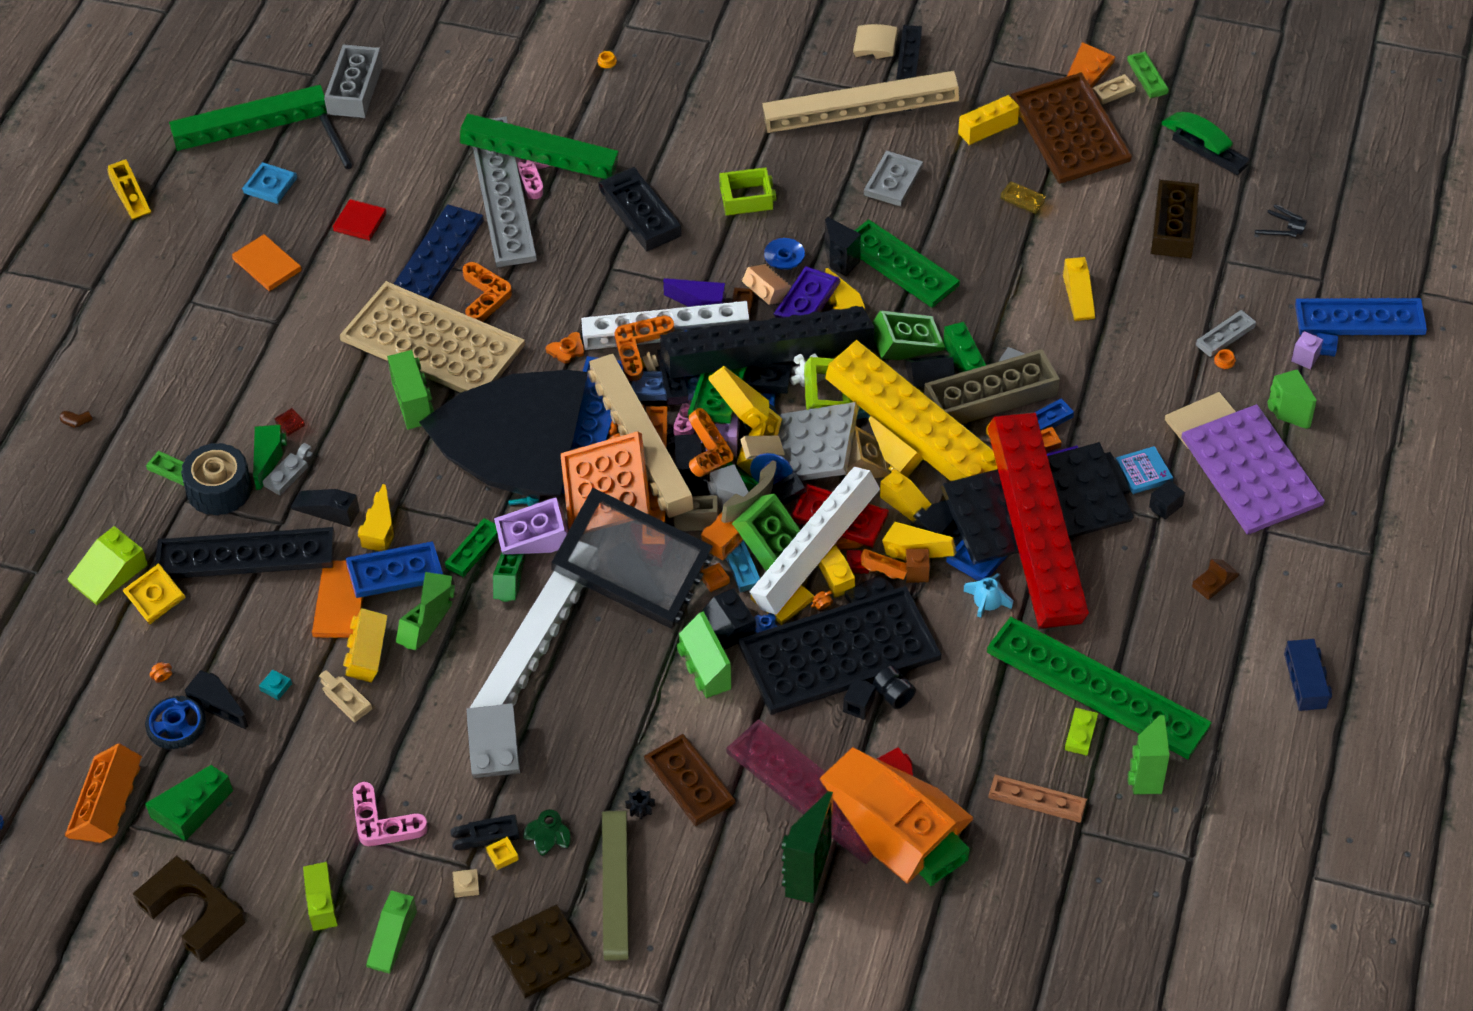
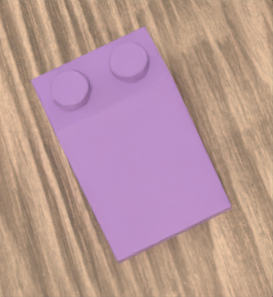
M557 497L494 518L503 554L552 553L560 548L568 533L565 515Z

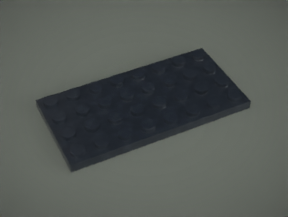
M1100 442L1047 456L1069 539L1133 520L1134 516ZM998 469L942 484L941 490L973 565L1019 553Z
M906 586L738 639V646L770 715L847 691L854 678L872 683L878 673L888 666H894L902 673L941 660V653Z

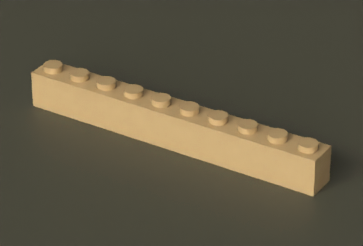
M950 71L762 104L767 133L955 102L959 101V87L955 72Z
M612 353L589 361V379L591 383L595 382L597 394L599 397H603L606 410L611 411V419L614 424H618L620 436L637 431L642 433L647 481L650 482L649 486L652 495H657L658 497L657 500L661 511L665 510L668 517L671 518L694 510L692 494L614 354Z

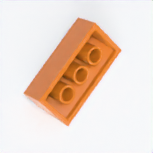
M118 743L94 756L65 837L101 843L116 835L119 829V819L126 810L125 803L127 797L133 790V780L140 771L141 755Z

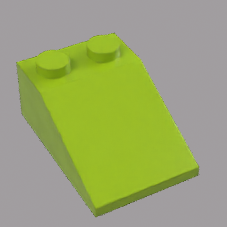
M113 526L95 541L67 580L94 604L98 605L144 569L148 563L143 549Z

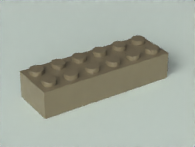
M1043 349L925 383L924 395L960 424H964L1058 396L1060 379Z

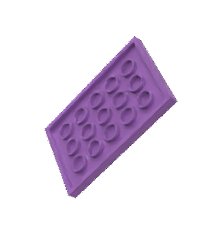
M1257 404L1182 432L1181 438L1247 535L1323 506L1325 500Z

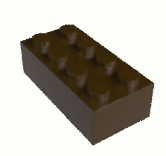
M1159 179L1150 254L1191 259L1200 184Z

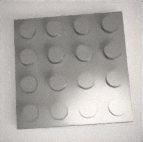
M856 402L778 414L782 418L778 436L780 437L785 454L783 458L790 463L793 473L796 472L801 481L847 474L859 409Z

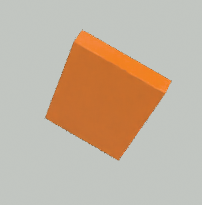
M265 234L232 254L233 260L269 292L302 271L301 266Z

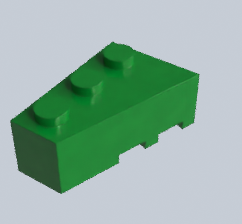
M209 765L148 801L145 805L152 820L184 841H187L233 792V788L228 775Z

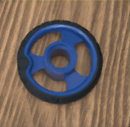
M172 696L165 698V700L162 699L150 709L146 717L145 729L149 739L155 745L165 749H179L187 745L189 746L199 739L206 726V715L203 707L196 700L186 696ZM189 708L197 714L196 726H190L185 711ZM163 712L162 721L156 722L155 720L158 715ZM166 731L168 736L177 739H166L161 737L160 734Z

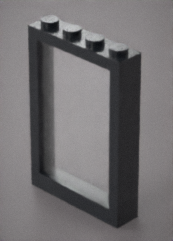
M592 488L552 560L551 570L672 629L674 623L679 624L684 612L681 610L684 604L689 605L694 595L691 591L694 585L699 586L704 576L701 572L704 566L709 567L714 555L711 554L713 546L604 492Z

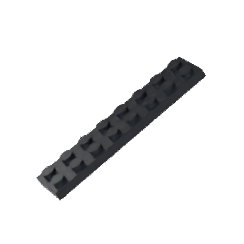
M333 527L158 539L155 566L159 563L171 579L333 568L335 531Z

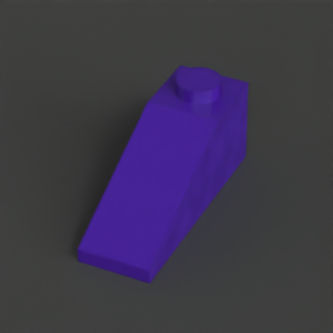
M667 278L663 280L664 295L687 307L722 304L725 302V283Z

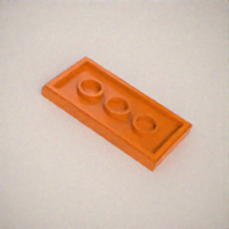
M333 560V568H322L312 628L313 637L349 638L350 634H353L354 629H350L353 616H358L363 606L364 597L356 598L346 561Z

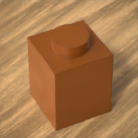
M906 549V583L929 582V549Z

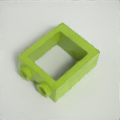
M767 168L719 173L720 191L725 215L773 210L776 192L775 189H771L773 187L772 175H768ZM763 186L764 195L732 197L731 189Z
M810 357L804 364L806 410L853 402L843 393V401L818 399L817 374L826 375L828 364L834 359Z

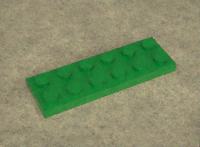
M868 219L854 230L861 234L860 259L931 308L959 287V279Z
M748 367L731 369L730 371L744 381ZM715 372L702 373L688 411V419L693 411L697 408H702L708 413L713 422L720 424L731 423L734 411L709 381V376Z

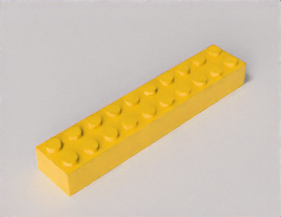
M858 340L854 341L828 364L826 380L915 450L925 461L950 481L998 469L993 450Z

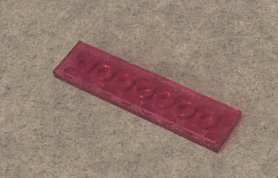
M759 719L726 748L727 754L803 815L828 792L820 781V777L826 772ZM833 800L832 838L866 865L874 855L869 851Z

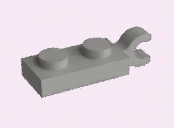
M303 443L296 455L290 453L262 481L264 487L281 496L308 468L307 461L313 456V453L309 451L311 446Z

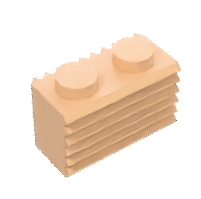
M766 264L748 267L742 280L748 288L769 306L781 303L791 289V285H788V282L780 278V275L778 276L777 273L772 271V268L769 269V266Z

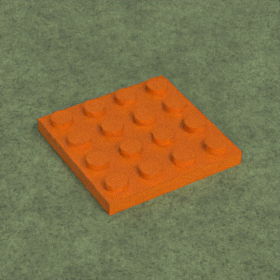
M637 431L560 453L569 529L592 488L652 516L642 433ZM599 504L583 534L635 520Z

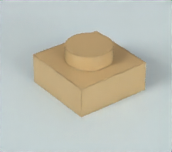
M477 869L453 872L455 898L480 895Z

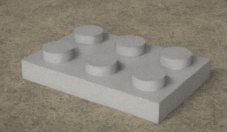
M886 151L864 189V196L901 206L923 168V161Z

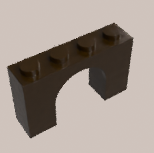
M177 855L132 893L137 906L152 919L156 918L171 903L182 897L195 896L208 903L207 910L202 918L181 936L185 948L200 962H203L245 924L242 914L244 913L243 908L235 901L233 903L227 899L226 893L221 888L215 889L205 874L199 875L190 861L187 859L183 861Z

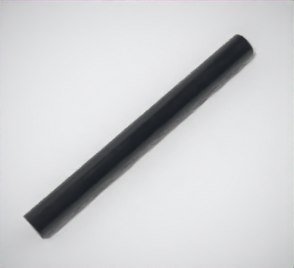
M321 114L319 118L345 169H351L352 163L327 115Z

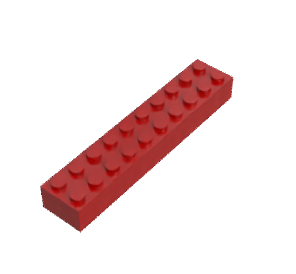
M1036 413L994 416L988 427V433L1038 628L1044 629L1082 624L1089 612Z

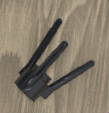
M1274 204V208L1288 216L1272 210H1268V214L1288 221L1287 229L1291 231H1254L1256 234L1285 235L1296 238L1297 234H1303L1307 220Z

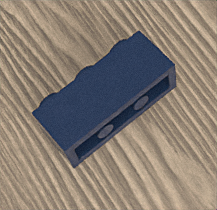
M1315 639L1287 641L1284 656L1298 710L1326 709L1329 699L1332 698L1331 686L1326 683L1327 672L1325 666L1321 665L1322 655L1320 647L1316 646Z

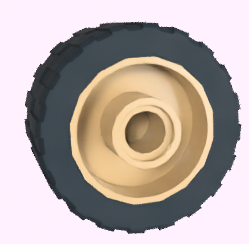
M210 443L209 445L200 446V448L193 450L186 457L182 465L181 474L187 499L191 506L195 507L199 512L207 515H225L243 506L250 496L252 486L246 458L239 449L234 448L232 445Z

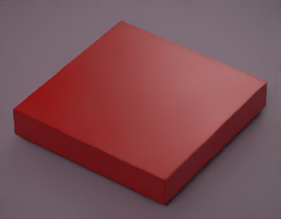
M349 199L334 223L333 231L370 241L387 214L386 208Z

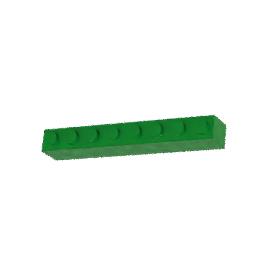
M320 84L169 121L176 149L180 151L327 114L325 95Z
M468 113L460 128L461 144L602 179L613 176L618 164V150Z

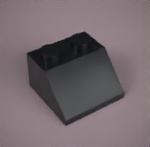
M827 217L825 219V251L829 268L847 276L860 263L861 234Z
M946 354L905 359L909 382L918 390H924L925 383L955 375L953 357Z
M734 588L714 596L701 611H704L723 650L738 644V639L756 633L755 618Z

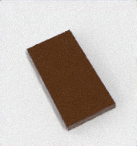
M684 734L644 756V761L695 827L735 804L734 797Z

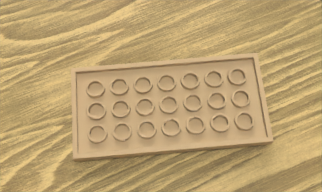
M387 281L340 334L341 341L388 361L387 356L412 350L414 358H419L421 370L419 371L424 373L426 378L460 393L499 379L525 346V340Z

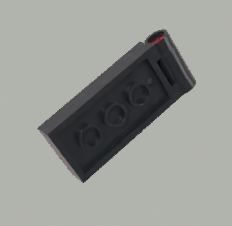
M635 167L598 182L599 190L603 196H606L605 199L646 252L682 236L681 224Z

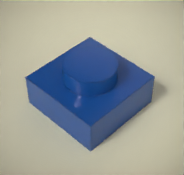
M1317 333V337L1323 339L1320 355L1335 357L1338 336Z

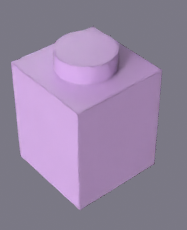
M1304 331L1295 344L1291 361L1311 370L1320 355L1323 339Z

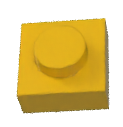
M508 837L486 847L487 853L497 870L519 860L518 854Z

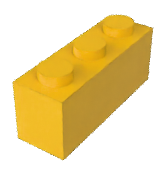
M1007 95L959 116L958 134L968 145H971L1018 124L1019 106Z
M361 608L358 616H353L350 629L354 630L347 642L350 652L346 654L343 666L347 667L345 676L372 683L378 672L387 615Z

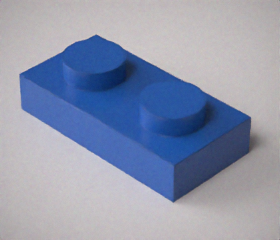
M1062 398L1034 412L1037 415L1040 431L1050 427L1054 428L1074 417V411Z

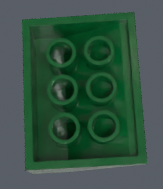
M828 791L791 826L789 835H784L781 849L784 850L782 855V862H784L782 867V874L784 875L782 887H785V897L814 903L832 844L833 792Z

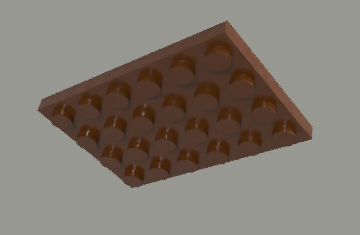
M1082 72L1011 94L1010 97L1019 106V115L1059 184L1131 162L1132 156Z

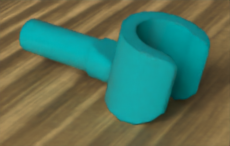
M529 496L522 499L509 500V506L518 504L532 506L539 503V499Z

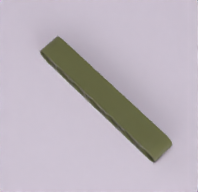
M603 811L604 961L629 960L627 811Z

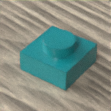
M272 669L261 682L259 688L263 693L279 700L292 685V681L290 678Z

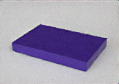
M805 266L774 312L775 318L821 312L841 282L839 277Z

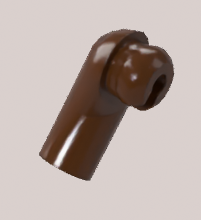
M63 411L60 414V421L73 428L93 420L89 411L79 415L70 411Z

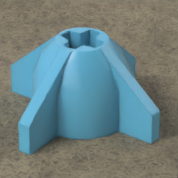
M996 573L993 577L965 583L964 592L974 595V602L979 607L978 617L981 618L984 610H995L1000 605L1012 609L1014 601L1004 592L1003 586L999 582L1001 574Z

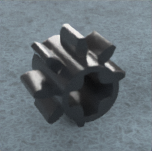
M638 788L633 793H628L629 800L625 801L626 809H630L631 817L635 815L642 819L647 815H652L651 807L655 806V799L651 798L650 791L646 792Z

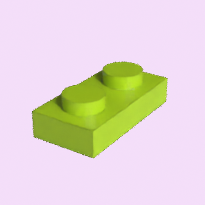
M1075 708L1065 751L1088 756L1098 713Z

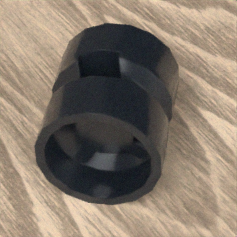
M894 666L884 668L873 681L875 689L880 695L885 696V700L894 709H900L907 705L916 693V688L907 679H904L903 675Z

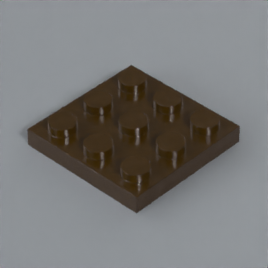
M557 904L491 936L492 942L524 998L591 966L589 957Z

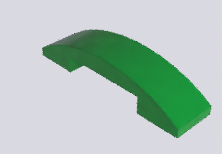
M1176 112L1162 121L1163 126L1175 132L1181 128L1204 140V147L1217 154H1221L1233 146V142L1221 129L1199 115L1189 112Z

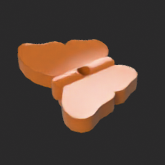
M573 332L560 342L548 344L546 346V353L564 364L569 363L571 358H575V356L582 357L584 349L580 333Z

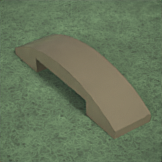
M772 460L761 470L759 483L744 497L735 494L723 505L722 522L735 521L760 496L771 493L775 478L776 461Z

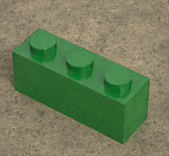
M965 322L944 327L943 343L949 356L953 357L954 366L958 374L986 366Z

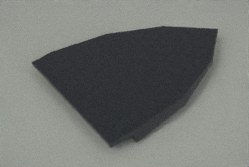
M556 370L511 374L461 392L419 423L447 459L486 485L539 500L541 495L561 497L564 482L560 453L571 451L588 372Z

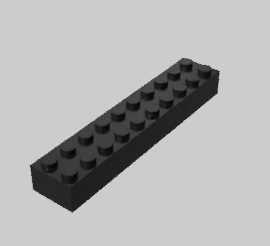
M853 306L847 309H832L826 312H812L805 315H791L790 317L771 318L763 321L754 320L742 324L732 323L721 327L711 326L700 330L691 329L679 333L670 332L660 335V353L669 377L677 378L716 372L723 366L731 370L794 361V357L802 354L804 359L810 358L814 353L817 357L841 354L856 340L866 348L874 349L875 327L863 306Z

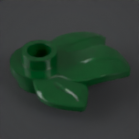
M552 809L543 811L537 820L527 824L523 835L525 840H534L535 848L541 856L547 854L554 847L555 843L567 849L571 840L568 827L562 824L559 813ZM548 817L554 819L552 824H546L545 820Z

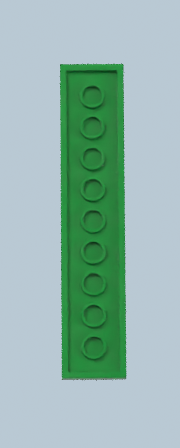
M1011 616L987 647V653L1139 734L1159 715H1165L1169 750L1188 760L1211 728L1212 722Z

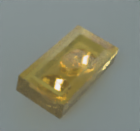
M1012 181L1001 192L1000 199L1034 214L1041 208L1046 196Z

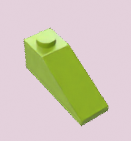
M327 862L304 866L306 899L313 931L338 926Z

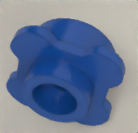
M772 613L763 616L756 615L754 617L757 626L756 633L777 627L775 625L776 616Z

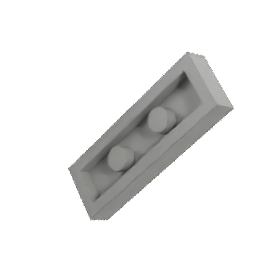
M1240 310L1197 339L1196 346L1209 357H1212L1255 328L1256 321Z

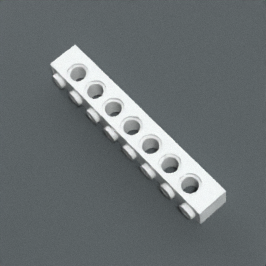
M747 301L581 318L585 350L617 347L614 333L617 327L659 316L671 317L674 321V332L676 333L691 329H707L711 326H728L732 323H749ZM662 324L664 329L668 328L666 324ZM646 327L639 330V333L643 335L650 332V329ZM625 333L621 334L623 338H627ZM660 339L639 343L637 345L660 343Z

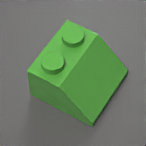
M1298 369L1274 376L1270 388V397L1267 402L1269 410L1274 412L1279 420L1305 429L1310 428L1317 400Z

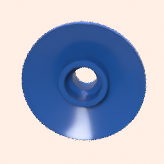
M779 238L771 241L766 246L764 257L772 267L791 269L802 263L805 257V250L794 239Z
M765 453L756 456L752 460L750 472L752 477L759 483L761 470L774 460L776 461L775 484L793 473L792 466L779 455Z

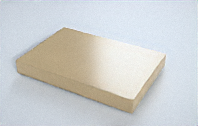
M1218 392L1165 415V421L1185 444L1181 438L1182 432L1230 415L1236 411Z

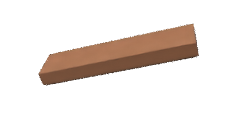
M999 775L994 776L988 797L993 800L1080 823L1087 803L1086 798Z

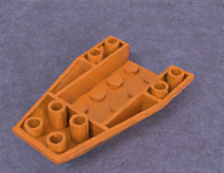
M853 747L820 777L821 783L827 791L833 792V800L872 855L907 884L924 868L923 859L951 832L958 835L973 820V817L938 788Z

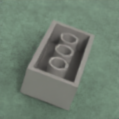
M353 45L342 46L324 97L327 114L366 117L383 66L380 48Z

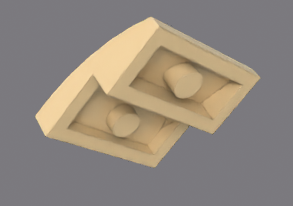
M880 24L858 26L853 49L855 57L874 54L876 59L894 56L898 28Z

